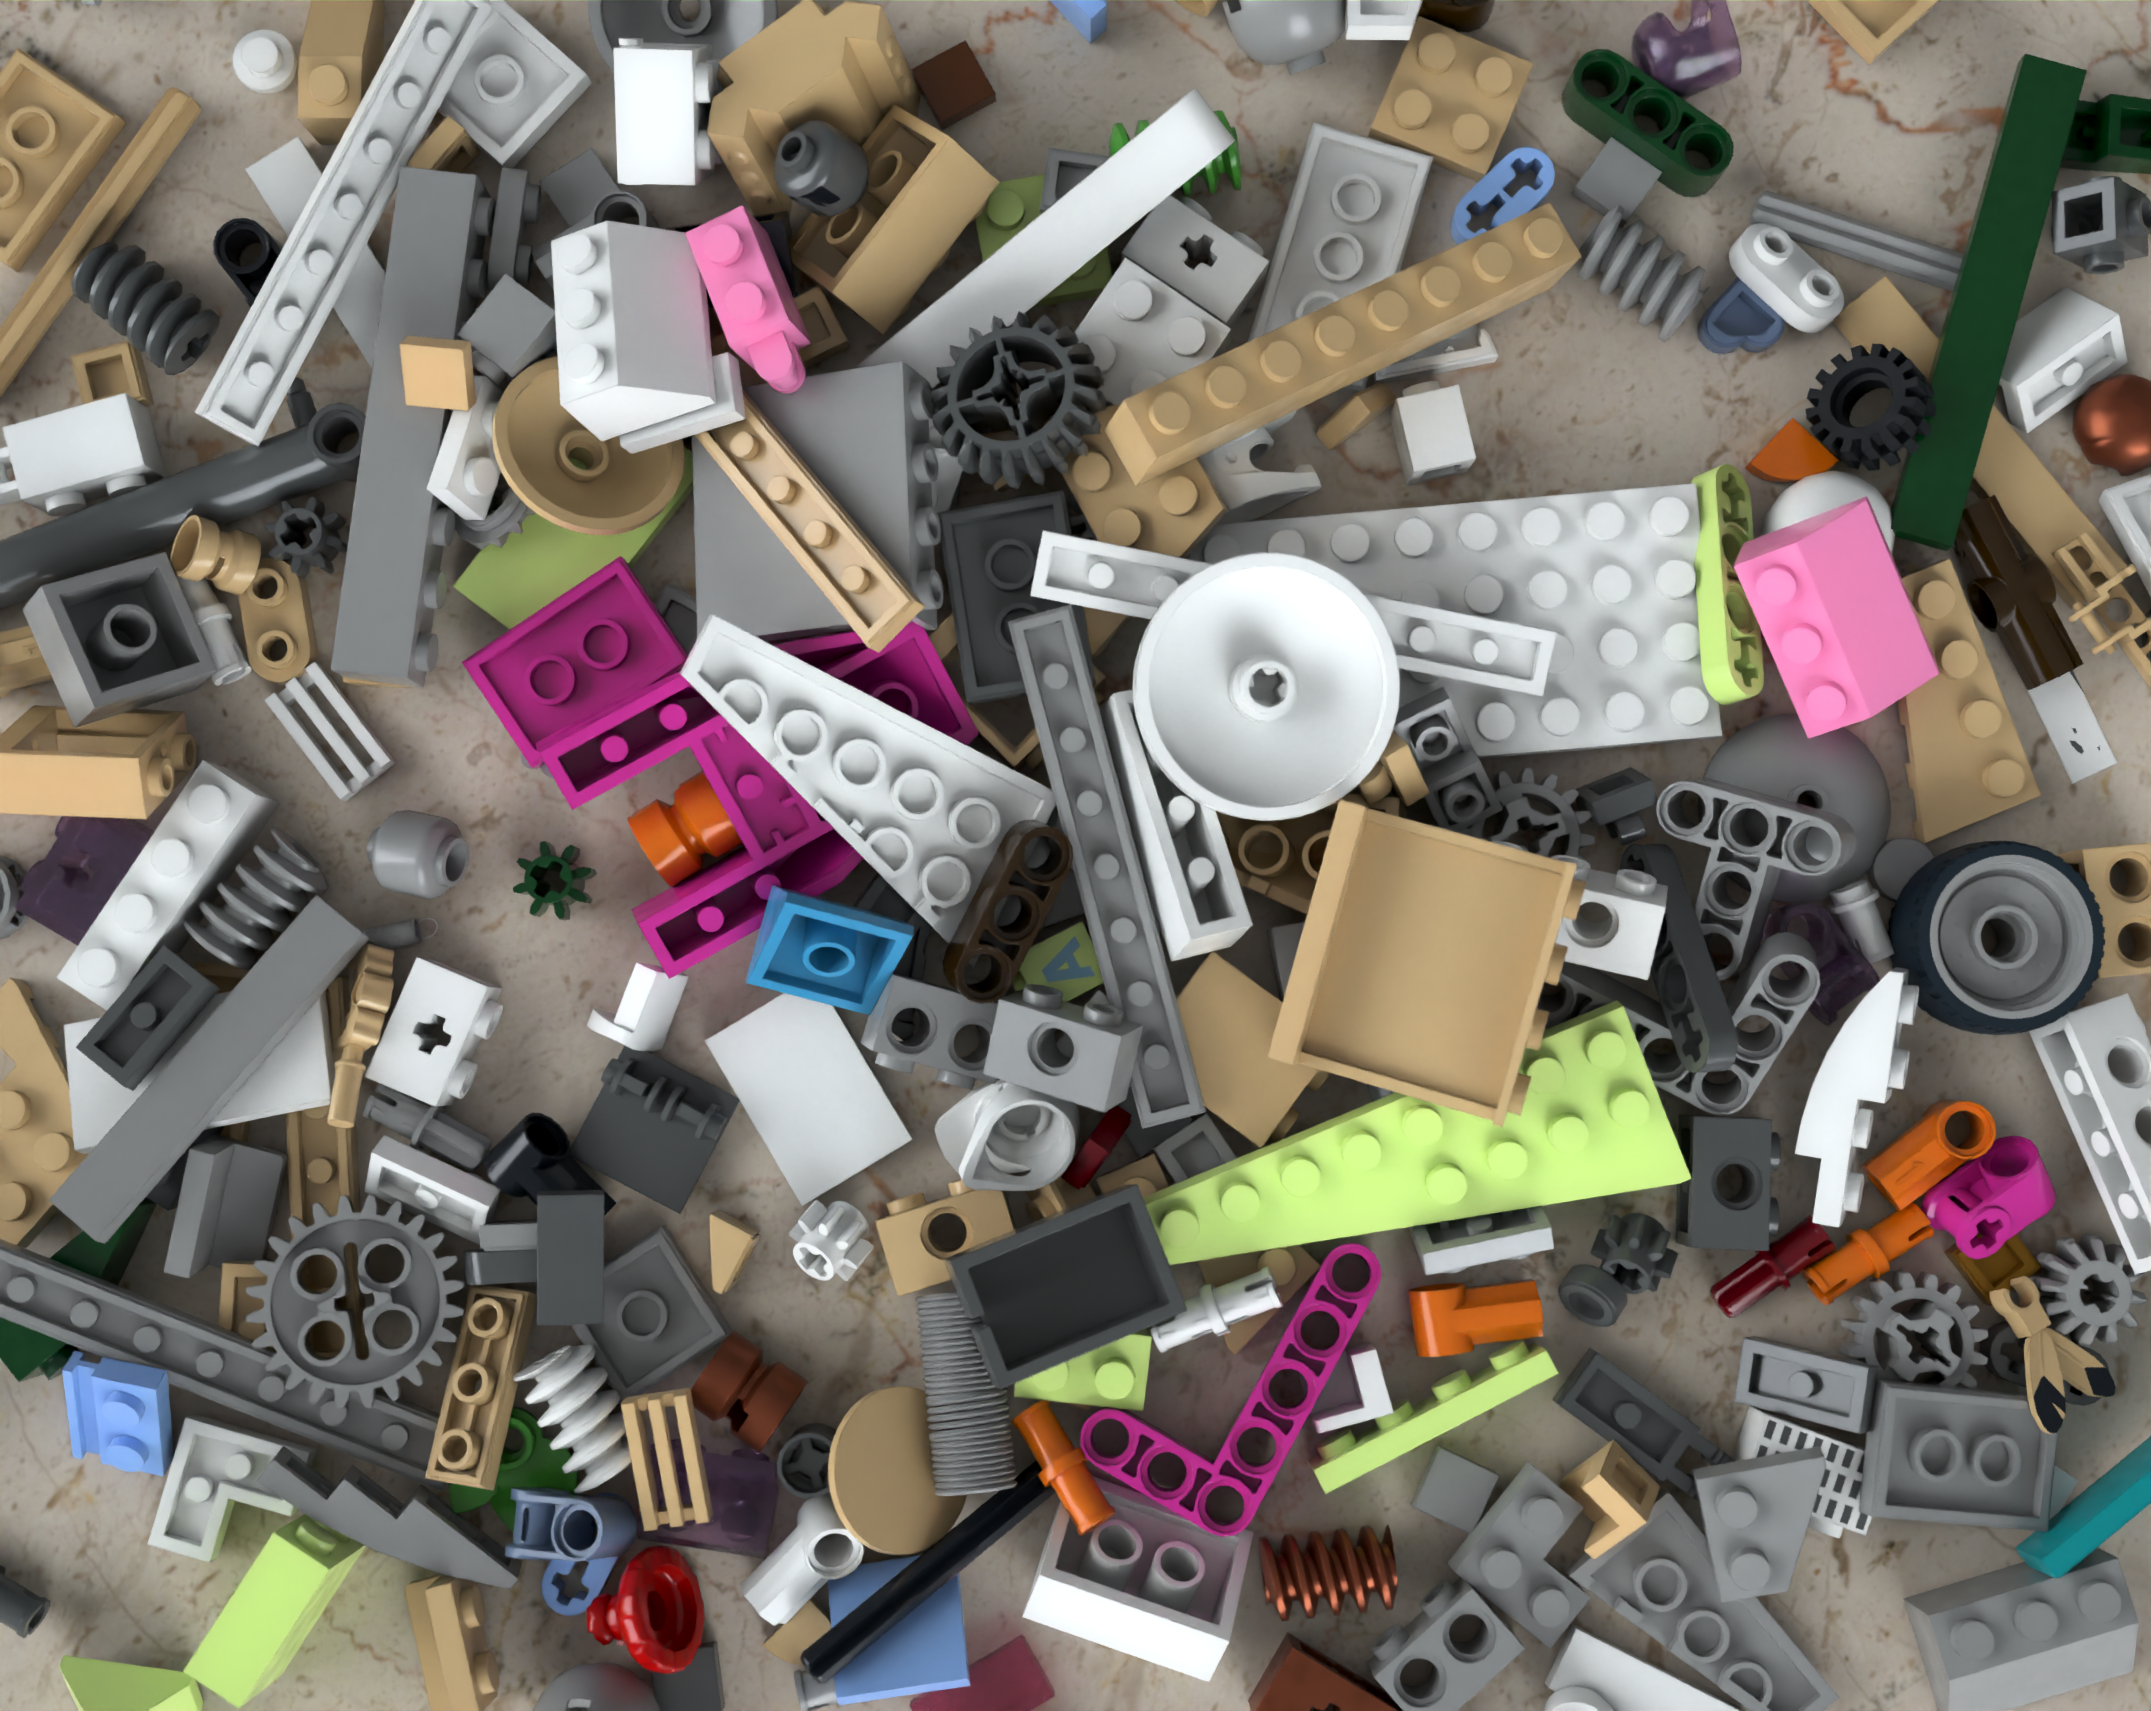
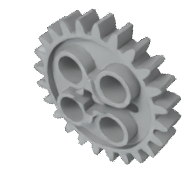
M348 1195L340 1196L338 1215L331 1216L322 1203L313 1204L314 1224L308 1226L303 1220L292 1216L288 1219L290 1228L295 1236L291 1241L277 1236H271L268 1239L269 1244L279 1256L276 1261L255 1260L253 1266L267 1275L268 1279L266 1284L247 1287L246 1293L255 1298L263 1299V1309L246 1315L245 1319L246 1322L265 1323L267 1332L251 1343L253 1348H264L273 1345L277 1352L268 1362L265 1369L270 1372L286 1364L292 1369L285 1389L290 1391L304 1380L311 1382L309 1402L313 1404L324 1395L327 1389L335 1390L336 1408L341 1410L346 1406L351 1392L358 1391L365 1409L373 1406L376 1388L383 1387L393 1401L401 1397L399 1379L403 1376L418 1387L422 1385L425 1380L418 1366L422 1360L431 1365L439 1367L442 1365L444 1359L433 1346L436 1341L455 1342L458 1335L444 1326L445 1318L464 1315V1308L448 1302V1294L464 1288L465 1281L446 1279L444 1271L452 1267L459 1259L457 1255L438 1258L435 1250L446 1237L445 1234L441 1232L426 1239L420 1235L427 1216L420 1214L408 1224L401 1222L403 1203L400 1201H396L389 1208L386 1215L379 1214L378 1200L375 1195L367 1197L362 1212H355L352 1201ZM348 1243H354L357 1247L359 1288L362 1293H373L375 1299L373 1305L363 1310V1322L369 1346V1356L364 1360L359 1359L356 1352L354 1313L352 1309H341L339 1303L340 1297L350 1294L351 1291L349 1270L344 1251ZM383 1244L397 1247L405 1260L401 1276L392 1282L377 1280L370 1273L368 1267L372 1251ZM314 1255L329 1257L335 1263L337 1269V1279L334 1285L326 1292L310 1290L304 1284L302 1278V1268L305 1262ZM399 1310L410 1318L413 1326L412 1335L406 1344L399 1347H391L384 1344L378 1338L376 1323L380 1315L385 1311ZM319 1321H332L342 1328L345 1335V1344L337 1356L322 1357L311 1348L309 1342L310 1332Z

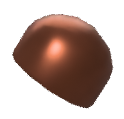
M2130 374L2116 375L2091 385L2074 409L2072 432L2077 443L2081 446L2083 454L2091 464L2113 468L2121 476L2133 475L2151 467L2150 380Z

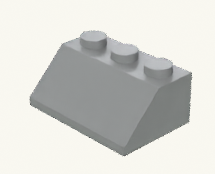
M2099 1548L2092 1551L2060 1579L2053 1578L2028 1567L2025 1562L1903 1599L1939 1711H2006L2131 1673L2134 1669L2139 1628L2137 1614L2119 1559Z

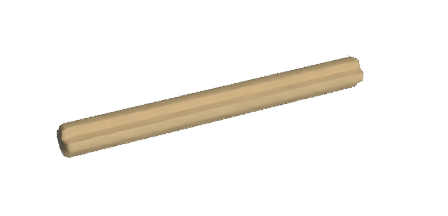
M174 87L166 91L0 327V398L72 297L71 285L73 277L82 260L92 249L104 243H110L201 113L200 105L185 92Z

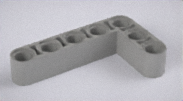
M1791 932L1776 933L1764 940L1726 998L1736 1028L1738 1051L1733 1065L1729 1068L1737 1076L1725 1084H1714L1706 1080L1704 1076L1708 1072L1695 1073L1688 1071L1682 1065L1676 1050L1669 1054H1657L1650 1051L1646 1047L1650 1041L1657 1038L1672 1039L1661 1003L1595 968L1564 961L1559 977V982L1563 984L1564 988L1554 995L1540 994L1537 1008L1550 1012L1545 1027L1549 1029L1618 1000L1625 1008L1654 1084L1708 1113L1730 1115L1740 1111L1748 1103L1815 999L1820 987V974L1815 952L1811 944L1801 935ZM1784 961H1794L1805 967L1798 977L1791 980L1778 979L1770 974L1777 964ZM1750 1015L1763 1016L1770 1021V1024L1759 1032L1749 1033L1737 1026L1743 1018Z

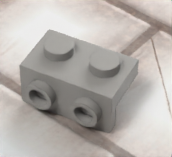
M1542 1206L1409 1227L1410 1236L1426 1276L1441 1272L1457 1273L1470 1266L1503 1259L1519 1260L1530 1256L1532 1253L1554 1249L1552 1227Z

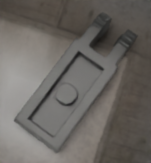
M1590 1347L1552 1399L1608 1442L1615 1440L1639 1465L1662 1482L1667 1478L1696 1501H1698L1693 1475L1685 1474L1674 1466L1687 1447L1690 1445L1698 1451L1701 1458L1712 1466L1735 1462L1733 1458L1698 1433L1700 1430L1698 1426Z

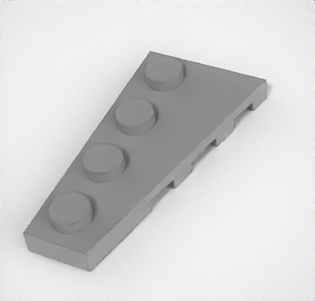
M1664 1488L1659 1490L1646 1524L1598 1558L1592 1559L1586 1552L1565 1570L1572 1579L1587 1590H1590L1615 1611L1664 1645L1670 1652L1699 1671L1750 1711H1824L1839 1698L1756 1597L1721 1603L1706 1536L1673 1496Z

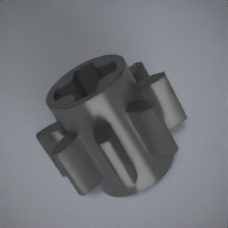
M313 496L308 499L306 508H296L287 501H283L281 504L284 513L278 518L277 522L265 524V529L275 535L276 542L278 543L268 553L270 557L276 561L282 560L284 562L293 558L291 572L301 578H306L309 574L310 566L320 567L329 574H332L334 568L331 562L336 558L339 551L347 552L348 545L340 540L337 532L346 524V519L337 512L329 513L323 517L325 512L324 503ZM312 527L313 530L309 535L313 543L309 547L304 548L302 546L306 543V536L303 532L307 528Z
M1641 1213L1627 1214L1622 1218L1613 1215L1608 1228L1599 1229L1591 1249L1592 1255L1603 1259L1599 1269L1614 1277L1627 1294H1639L1647 1289L1652 1292L1657 1291L1661 1278H1670L1678 1256L1677 1252L1667 1248L1671 1233L1665 1231V1228L1659 1221Z

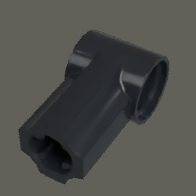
M542 1113L526 1115L485 1158V1170L497 1188L513 1197L527 1196L536 1206L538 1191L603 1190L569 1155L570 1141L566 1132L551 1117ZM604 1191L605 1216L615 1206L616 1202Z

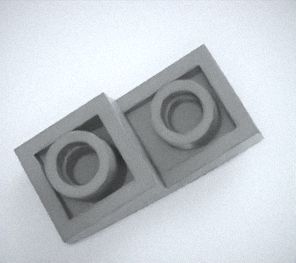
M1444 687L1398 708L1393 731L1408 744L1430 792L1424 798L1439 827L1458 832L1503 810Z

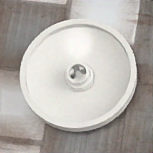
M1254 553L1226 559L1203 569L1177 587L1164 600L1148 624L1138 648L1133 674V701L1140 733L1151 756L1166 777L1193 800L1210 809L1238 818L1262 821L1291 819L1314 813L1333 804L1353 790L1369 774L1386 748L1394 729L1400 697V675L1393 642L1383 620L1367 597L1350 581L1327 566L1310 559L1282 553Z

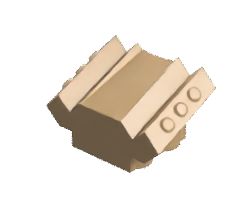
M803 0L718 62L720 69L717 72L716 79L724 90L712 98L707 134L753 214L762 215L788 211L790 219L793 200L781 192L774 178V160L781 140L789 132L807 121L822 120L863 146L894 104L918 118L921 92L882 5L844 1L826 14L818 2Z

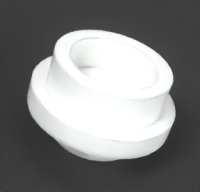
M261 29L248 33L238 42L233 53V68L237 77L249 89L259 93H275L288 87L294 79L297 69V56L293 46L282 34L273 30Z

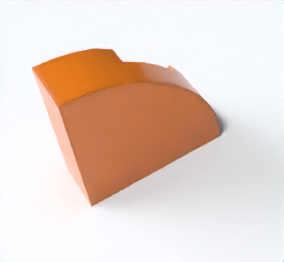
M1792 418L1747 464L1745 469L1765 481L1793 483L1805 476L1826 472L1839 460Z

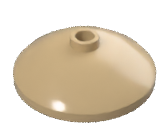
M558 356L538 361L520 372L505 389L496 407L492 425V443L502 475L514 493L530 509L560 527L591 535H613L632 531L658 516L668 505L681 482L685 462L683 438L631 454L620 446L619 436L605 441L599 440L560 405ZM575 458L582 461L587 470L575 467L569 459Z

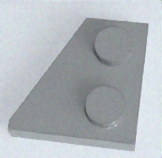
M1820 1446L1692 1469L1716 1587L1721 1603L1788 1591L1826 1469L1825 1456Z

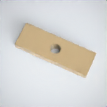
M470 1285L425 1479L494 1491L519 1382H515L513 1376L522 1369L537 1303L536 1294L486 1285ZM480 1377H482V1385H481V1388H480V1390L476 1393V1392H475L476 1382L478 1381V1379H479Z

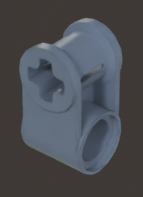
M511 1488L510 1498L516 1501L513 1542L505 1546L506 1557L528 1560H567L573 1562L618 1557L628 1551L635 1540L637 1533L636 1516L632 1508L624 1500L616 1497L570 1493V1490L558 1488ZM593 1518H595L598 1528L596 1540H594L591 1532Z

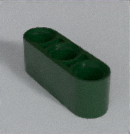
M1596 49L1587 52L1578 60L1562 93V106L1566 115L1573 122L1605 144L1613 137L1660 170L1662 174L1658 181L1679 195L1697 197L1706 194L1715 185L1729 166L1733 157L1734 144L1730 134L1721 125L1615 52L1608 49ZM1596 80L1601 82L1606 87L1609 95L1596 97L1589 94L1584 89L1582 81ZM1636 115L1651 117L1657 123L1660 131L1657 133H1647L1641 130L1636 125L1633 117ZM1695 150L1703 153L1708 158L1710 168L1699 169L1694 167L1687 160L1685 151Z

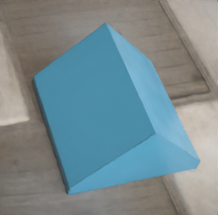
M772 885L747 972L746 983L870 1015L913 937L914 926L894 917Z

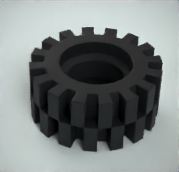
M1872 343L1870 354L1862 345L1850 348L1852 360L1847 362L1841 354L1831 359L1830 361L1837 369L1831 375L1823 369L1820 370L1815 378L1823 387L1821 390L1809 389L1807 399L1815 407L1806 409V419L1813 425L1810 427V430L1839 461L1843 460L1849 467L1859 469L1862 463L1869 471L1880 470L1881 457L1890 466L1900 463L1901 460L1897 451L1903 447L1912 455L1920 447L1912 439L1913 436L1918 433L1927 437L1932 428L1924 417H1934L1936 415V405L1930 399L1935 396L1933 388L1913 362L1894 347L1889 351L1883 344ZM1878 388L1891 390V403L1878 420L1863 427L1851 425L1849 419L1851 411L1861 397Z

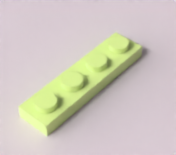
M1523 1340L1515 1341L1493 1352L1488 1357L1492 1365L1469 1376L1466 1370H1460L1440 1379L1431 1386L1434 1395L1411 1406L1409 1400L1405 1399L1391 1404L1393 1414L1374 1418L1377 1424L1354 1436L1351 1429H1346L1324 1439L1316 1446L1319 1454L1308 1459L1324 1493L1327 1494L1559 1374L1547 1350L1537 1343L1526 1347Z

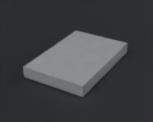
M1877 1379L1870 1430L1866 1436L1859 1512L1870 1517L2048 1532L2058 1431L2054 1434H2047L2039 1428L2031 1414L2027 1394Z

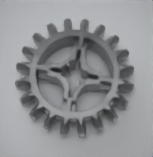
M1019 311L1012 327H1006L1001 318L993 315L992 332L983 336L977 329L969 327V339L972 344L967 349L950 345V356L954 360L955 365L936 367L937 378L944 387L930 392L932 396L931 402L938 410L932 416L933 425L940 435H944L941 438L944 449L951 457H958L957 462L966 473L972 475L979 471V475L984 482L992 486L1004 476L1007 484L1017 490L1025 473H1029L1036 484L1044 486L1046 468L1054 465L1057 471L1067 474L1069 466L1064 458L1067 454L1073 452L1076 455L1087 456L1088 447L1081 436L1100 434L1101 424L1094 414L1106 410V399L1102 391L1098 390L1104 386V376L1100 368L1093 365L1095 356L1090 347L1083 342L1078 343L1079 339L1076 333L1067 325L1057 330L1054 321L1043 315L1033 326L1029 317ZM1040 362L1051 365L1058 370L1047 373L1045 368L1029 371L1022 369L1019 363ZM1016 383H1018L1022 390V392H1020L1021 403L1018 404L1021 419L1015 412V409L1017 408L1016 399L1019 398ZM1055 414L1053 418L1043 427L1045 421L1051 415ZM990 428L993 433L1010 430L1016 434L1017 440H994L977 432Z

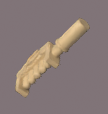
M368 943L360 949L347 965V969L355 971L353 974L355 983L351 987V998L348 1002L350 1012L346 1015V1027L343 1030V1034L334 1040L332 1049L343 1053L341 1060L336 1061L334 1065L336 1074L327 1123L339 1128H351L354 1126L362 1075L366 1070V1066L362 1064L363 1052L372 1045L375 1046L379 1041L385 1018L384 1014L389 1009L394 981L390 978L393 971L394 951Z

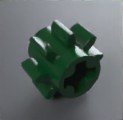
M546 841L540 842V857L533 861L522 858L518 859L517 863L526 872L524 883L513 887V892L524 895L530 894L535 899L530 906L529 912L533 916H542L549 905H553L555 914L560 920H570L571 912L569 905L576 901L591 904L593 901L589 894L583 891L585 880L597 875L596 870L587 867L579 868L575 864L580 855L579 848L570 845L564 850L561 857H557L555 848L551 843ZM548 870L560 872L561 879L567 882L562 893L550 890V884L543 880Z

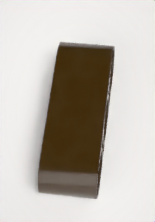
M1031 819L1020 821L1011 826L1004 835L945 951L942 962L943 972L949 984L970 1001L980 1004L992 1003L1003 997L1011 987L1072 865V845L1068 837L1060 830L1046 823ZM1037 836H1046L1050 845L1048 858L1042 865L1028 868L1024 861V851L1027 844ZM1017 895L1021 906L1018 917L1009 925L997 926L994 921L996 905L1006 896ZM976 955H989L991 969L987 977L979 983H966L964 980V969L968 961Z

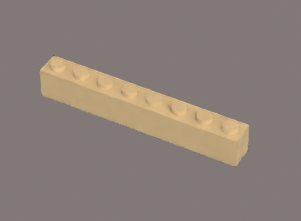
M1549 202L1123 400L1104 431L1135 486H1138L1551 289L1582 255Z

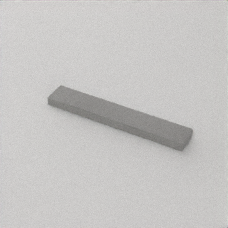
M315 895L49 1201L91 1238L105 1244L370 938L323 899Z

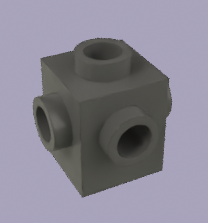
M2117 176L2094 177L2083 181L2081 185L2053 191L2051 226L2053 254L2084 268V272L2088 274L2116 272L2125 267L2124 261L2148 256V234H2151V201L2146 197L2145 193L2123 182Z

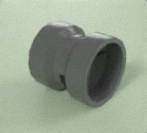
M822 1423L806 1424L797 1429L781 1448L777 1459V1475L783 1487L793 1495L808 1499L818 1498L830 1492L828 1462L831 1444L836 1433L833 1427Z

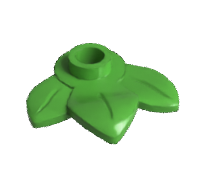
M513 1407L508 1428H514L522 1434L523 1445L521 1449L510 1450L504 1445L494 1491L450 1483L449 1497L452 1510L456 1514L465 1513L477 1509L490 1501L502 1522L510 1531L514 1532L516 1501L510 1498L511 1488H558L575 1493L574 1489L578 1486V1471L564 1473L561 1468L572 1456L571 1452L567 1448L552 1450L549 1444L553 1439L544 1436L543 1428H540L537 1424L538 1419L531 1412L523 1408Z

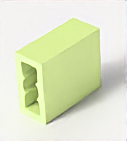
M306 1514L275 1531L183 1672L237 1708H241L282 1676L360 1556L365 1545L321 1524Z

